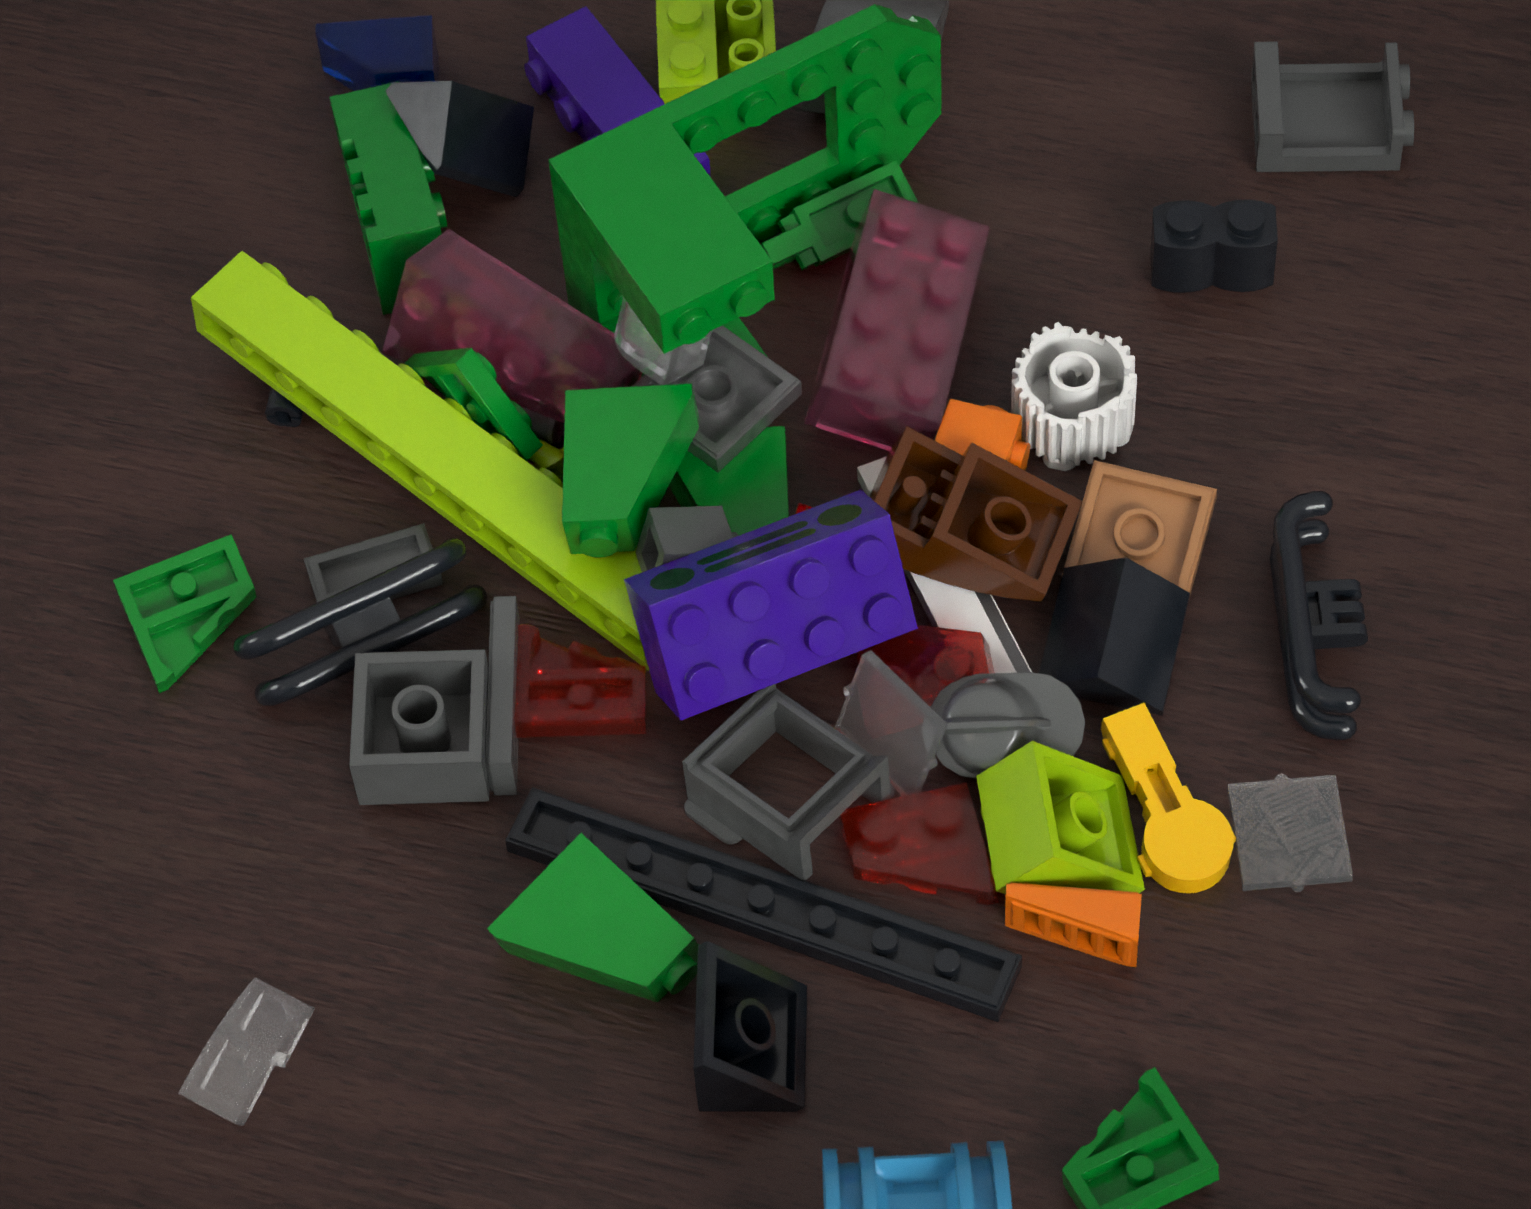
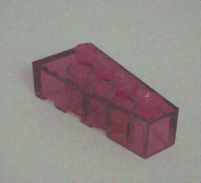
M450 229L406 260L382 353L406 362L416 353L472 348L492 364L497 374V383L511 401L516 402L521 407L565 423V390L632 387L641 379L648 358V354Z

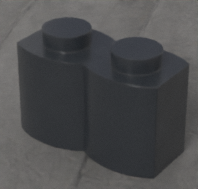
M1182 200L1167 202L1154 207L1150 248L1152 287L1168 292L1188 293L1200 291L1213 285L1227 291L1250 292L1273 285L1278 243L1276 206L1258 200H1233L1213 207L1202 202Z

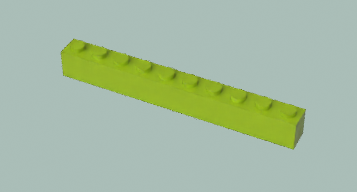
M241 251L191 297L197 332L649 671L624 579L642 573L635 553L636 549L629 552H616L611 556L601 558L590 557L585 554H571L562 524L563 483L554 473L543 467L537 470L519 456L517 450L508 439L496 432L490 435L475 424L468 412L457 401L451 398H445L444 400L425 386L422 378L411 367L403 363L397 366L379 352L376 344L370 337L357 329L351 332L334 319L330 310L314 296L306 298L289 286L283 274L270 263L263 262L260 264Z

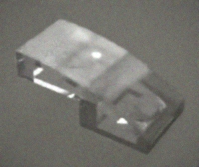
M255 977L215 1029L178 1094L234 1124L244 1126L274 1066L285 1068L315 1008Z

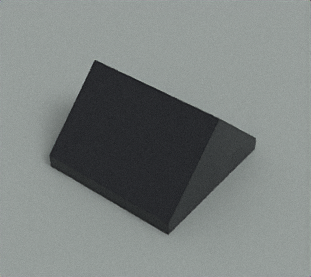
M454 81L392 83L385 92L434 174L517 197L522 192L525 183L534 106Z
M1126 557L1065 567L1039 674L1051 675L1066 684L1079 699L1123 708H1131L1145 703L1149 713L1163 716L1190 593Z
M709 941L698 945L693 1070L699 1111L796 1112L805 1107L807 985Z

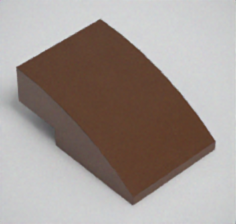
M906 426L888 452L869 496L890 514L903 569L948 585L979 593L1040 602L1046 596L1083 502L974 443H971L964 454L961 455Z

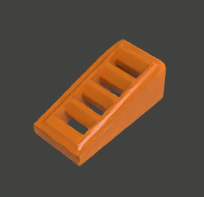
M1010 882V884L1006 885L1005 926L1117 964L1136 967L1142 894L1128 891Z

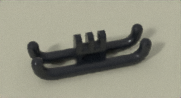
M1312 491L1296 495L1285 502L1274 518V542L1271 546L1270 568L1286 689L1293 717L1305 731L1323 739L1346 740L1350 739L1357 731L1355 719L1346 714H1328L1326 712H1355L1361 704V696L1354 688L1332 687L1323 682L1317 670L1315 649L1361 646L1368 641L1366 625L1361 623L1365 619L1363 604L1358 601L1362 597L1361 586L1358 580L1305 581L1301 548L1310 544L1323 543L1329 536V528L1323 520L1305 519L1326 515L1333 507V500L1327 492Z
M457 538L447 539L441 545L275 623L237 637L233 644V650L237 657L244 660L254 659L273 652L325 628L333 646L341 647L287 674L259 683L255 689V698L258 703L263 706H274L294 699L354 671L355 653L394 652L450 626L484 607L487 602V594L485 589L478 584L468 585L463 591L400 620L390 598L463 561L466 556L464 543Z

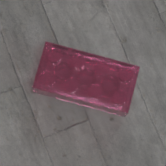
M873 190L855 232L806 414L805 424L890 451L906 426L932 440L934 439L942 422L990 227L886 192Z

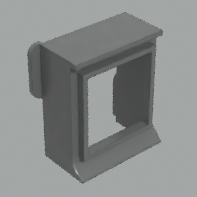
M776 684L758 690L682 761L688 798L684 804L687 817L725 844L731 845L740 842L742 839L746 840L798 879L804 881L813 874L810 844L860 795L879 806L891 803L895 797L894 787L890 783L888 756H873L778 690ZM775 732L835 773L789 819L729 777Z

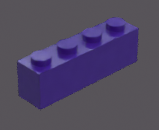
M586 6L526 36L529 62L524 64V69L531 86L539 95L546 93L554 102L556 114L563 127L569 133L577 131L584 142L665 104ZM705 152L695 153V157L711 177L708 155Z

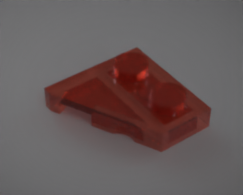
M519 624L515 703L517 738L646 734V667L620 657H605L595 648L573 641L569 648L540 638L538 627L530 624Z

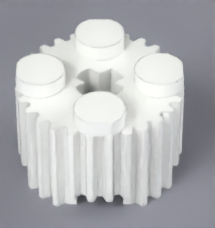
M1057 322L1054 324V329L1050 330L1046 326L1042 327L1041 335L1035 332L1032 333L1030 348H1024L1022 350V358L1016 359L1015 368L1012 370L1011 413L1022 416V440L1030 443V449L1036 448V456H1042L1043 462L1049 468L1068 471L1075 466H1079L1081 460H1086L1088 464H1092L1094 457H1098L1101 460L1106 459L1107 451L1114 454L1117 452V447L1129 442L1135 422L1137 374H1135V356L1130 355V347L1128 345L1122 346V338L1120 336L1112 338L1105 335V338L1101 339L1099 338L1100 332L1095 331L1092 335H1088L1087 330L1082 328L1079 333H1075L1072 327L1062 326Z

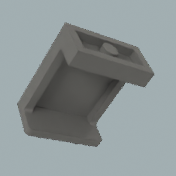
M1278 41L1254 42L1251 93L1256 172L1400 170L1403 146H1413L1414 113L1413 110H1403L1402 100H1408L1410 96L1409 64H1399L1397 42H1385L1383 60L1379 63L1279 64Z

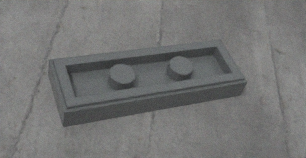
M516 596L494 597L490 605L485 762L490 789L494 791V796L517 795L522 630Z

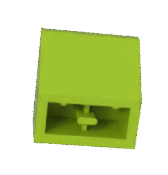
M656 0L660 98L665 104L776 51L773 0Z

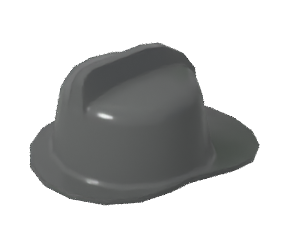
M1033 672L974 674L954 680L939 692L929 710L927 733L931 749L945 767L960 776L976 778L978 774L1031 741L1074 756L1083 740L1085 719L1081 703L1071 689L1051 675Z

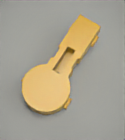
M1145 703L1103 718L1101 726L1103 735L1102 745L1109 759L1115 760L1131 794L1137 795L1143 807L1142 816L1146 822V827L1142 840L1141 855L1137 856V860L1145 877H1152L1162 887L1178 893H1198L1213 887L1225 875L1229 866L1233 843L1236 842V837L1228 820L1213 805L1205 801L1193 799L1187 785L1182 786L1175 772L1176 764Z

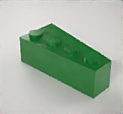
M392 83L329 97L337 137L383 315L452 300L453 293L449 275L455 273L434 257V251L437 248H443L457 258L452 237L447 239L442 237L441 228L448 227L440 192L431 193L428 183L435 182V175L385 92Z

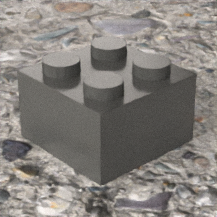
M485 649L355 653L349 767L359 805L489 801L490 784L485 762L488 699V662Z

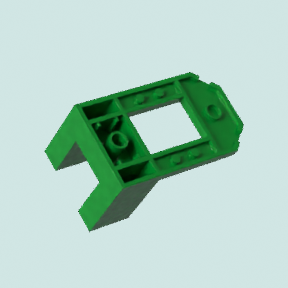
M874 4L548 159L569 311L592 344L611 354L617 365L614 373L622 387H632L670 351L684 344L696 343L703 339L710 331L720 326H724L768 357L739 318L753 315L762 309L765 304L775 300L773 262L758 241L767 240L777 234L780 230L777 223L788 216L793 208L897 160L899 165L903 162L942 113L940 33L928 19L912 15L909 20L897 17L890 8ZM824 93L827 147L727 196L723 195L694 155L695 153L708 151L718 142L749 127L762 125L772 116L803 101L814 100Z

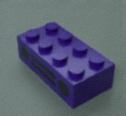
M862 490L855 491L624 579L655 693L680 720L918 629L890 514Z

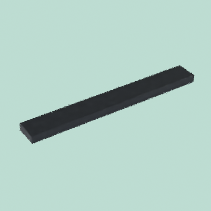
M533 787L505 840L507 852L549 866L582 833L659 905L996 1022L1000 1020L1022 968V955Z

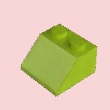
M1031 741L976 776L981 801V816L985 824L991 858V873L997 892L1006 894V885L1010 884V882L1138 892V894L1145 890L1141 867L1137 860L1138 851L1122 775Z

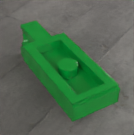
M896 160L793 208L788 216L777 223L782 234L761 243V246L771 258L773 270L796 259L803 271L814 265L818 267L905 226L919 219L924 212Z

